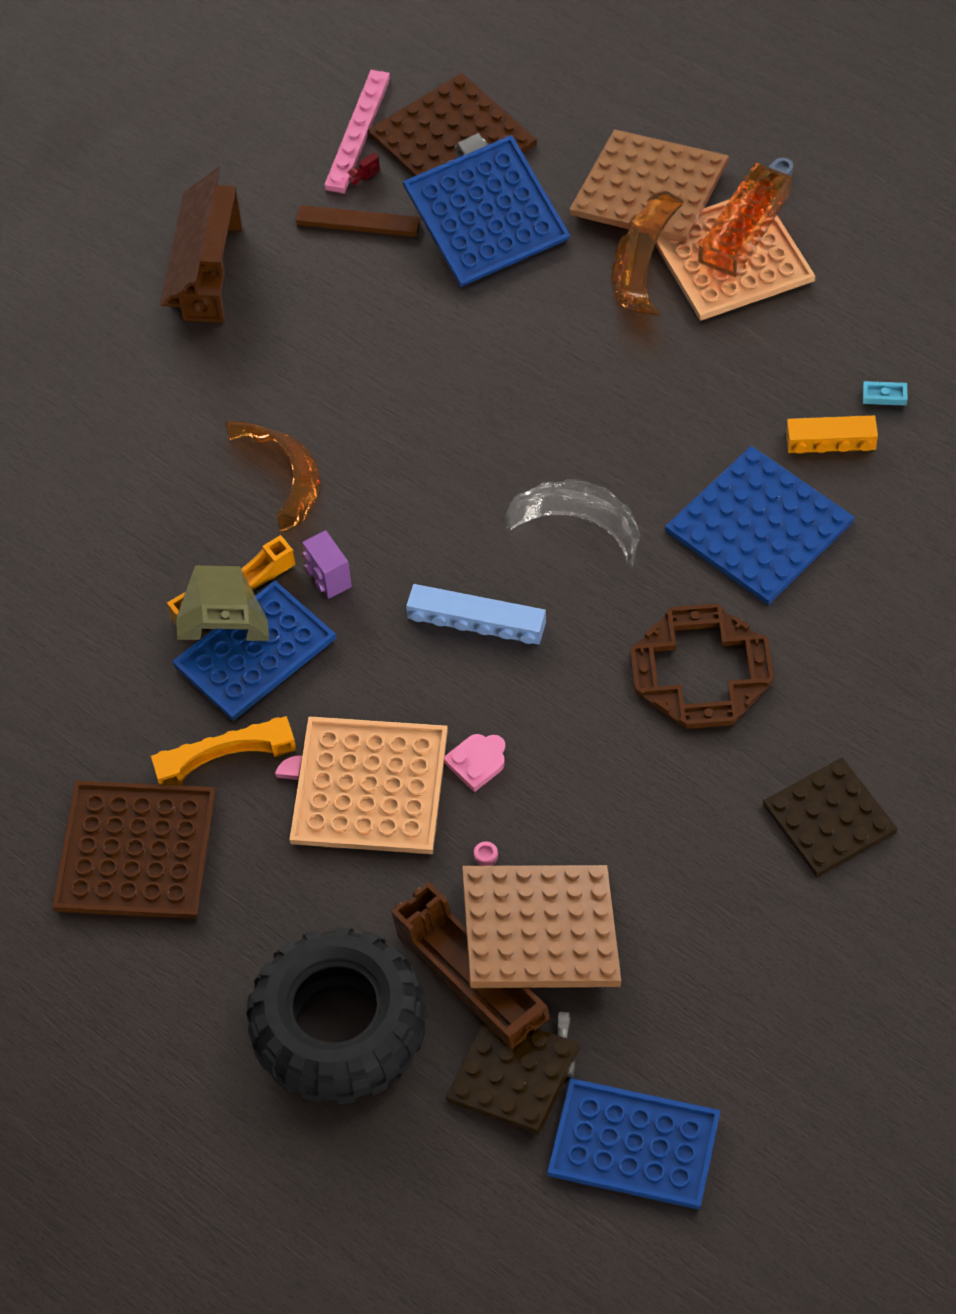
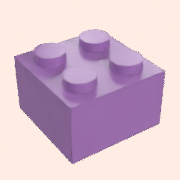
M326 530L302 542L304 550L302 557L306 562L304 569L309 577L313 576L315 585L320 593L324 592L329 599L352 587L348 560Z

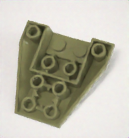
M195 565L176 618L177 639L200 640L202 629H245L246 641H269L268 620L240 566Z

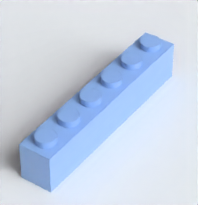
M413 584L406 605L407 618L416 622L423 621L437 626L453 627L461 631L469 630L482 635L489 634L507 640H519L527 644L534 643L540 645L546 624L545 609Z

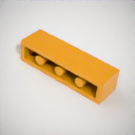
M875 415L787 419L786 438L788 453L876 450L878 433Z

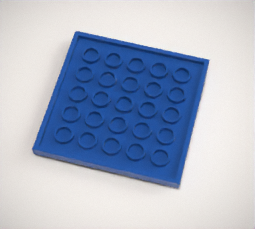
M512 135L403 181L405 191L460 287L567 241L570 238L569 232Z
M750 446L665 526V532L769 605L854 522L855 517L759 450Z

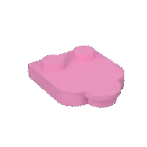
M480 734L472 735L444 756V764L473 792H476L503 770L505 762L502 753L505 750V741L498 735L487 737Z

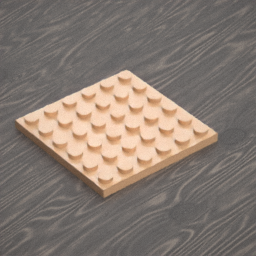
M761 189L704 208L686 243L649 234L700 321L815 281V274Z
M308 717L290 833V844L433 854L448 726Z

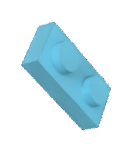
M863 381V404L907 405V383Z

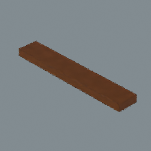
M299 205L296 217V225L417 237L421 222L420 217L307 205Z

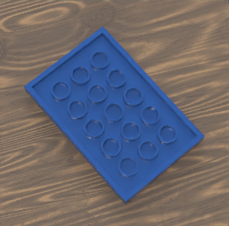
M276 580L255 596L268 620L269 641H246L245 629H212L172 661L173 666L233 722L336 639V634Z
M570 1078L547 1172L548 1176L700 1210L721 1110Z

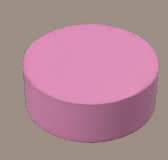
M486 841L476 845L474 849L476 863L480 866L493 865L498 859L497 847L493 843Z

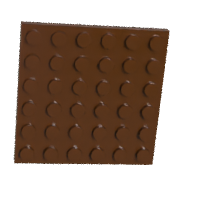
M463 73L458 74L368 129V135L413 177L458 158L455 154L457 144L479 133L482 139L487 141L488 145L512 135L522 153L537 145L535 137Z
M75 780L52 906L54 912L198 919L216 788Z

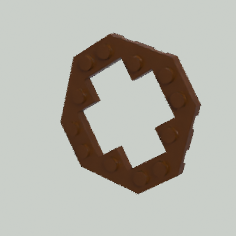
M717 603L671 607L665 613V616L645 633V637L630 649L635 693L686 729L734 725L774 682L768 638L761 633L757 634L751 630L750 626L738 617H732L726 613L724 608ZM719 627L722 647L745 645L750 679L728 681L727 687L730 701L684 704L681 684L658 686L654 652L676 650L674 631Z

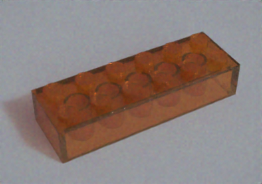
M755 162L700 243L698 263L736 277L789 198L792 191L793 176Z

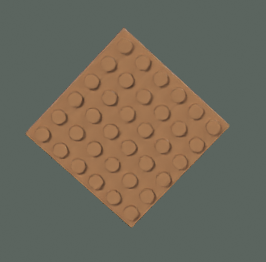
M614 129L571 205L570 215L686 243L728 163V155Z
M607 865L462 866L470 988L621 986Z

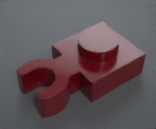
M373 152L359 161L357 168H351L348 171V174L351 176L348 181L356 185L361 179L367 180L371 176L376 175L380 171L379 156Z

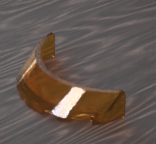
M668 191L652 195L647 200L648 204L640 214L632 217L629 222L630 229L626 236L621 237L616 250L615 262L612 268V283L615 284L616 288L614 295L624 308L631 312L657 316L661 314V311L652 305L648 296V265L658 237L670 218L684 202L683 199Z
M225 422L229 440L248 435L258 442L275 440L282 446L293 467V485L287 501L277 513L278 526L281 531L301 524L306 519L307 513L312 508L314 502L317 501L319 495V471L310 451L297 439L284 432L246 422Z

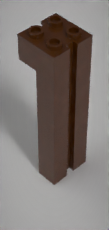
M430 882L423 887L417 888L409 902L407 900L399 902L391 911L398 938L508 1047L513 1049L527 1038L526 1034L532 1029L535 1031L550 1019L547 1005L529 988H470L466 927L451 914L448 900Z

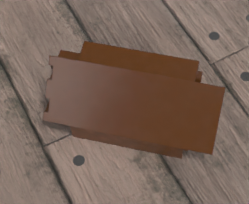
M219 167L183 193L160 306L180 307L183 321L225 322L226 316L221 294L225 275L223 254L228 230L242 231L243 226L236 186L217 185L220 172Z

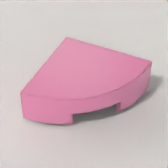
M293 756L284 760L276 770V778L299 780L302 756Z

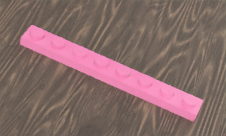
M370 70L325 182V190L345 194L349 184L348 179L351 178L348 171L351 168H355L368 136V129L372 126L389 83L390 73Z

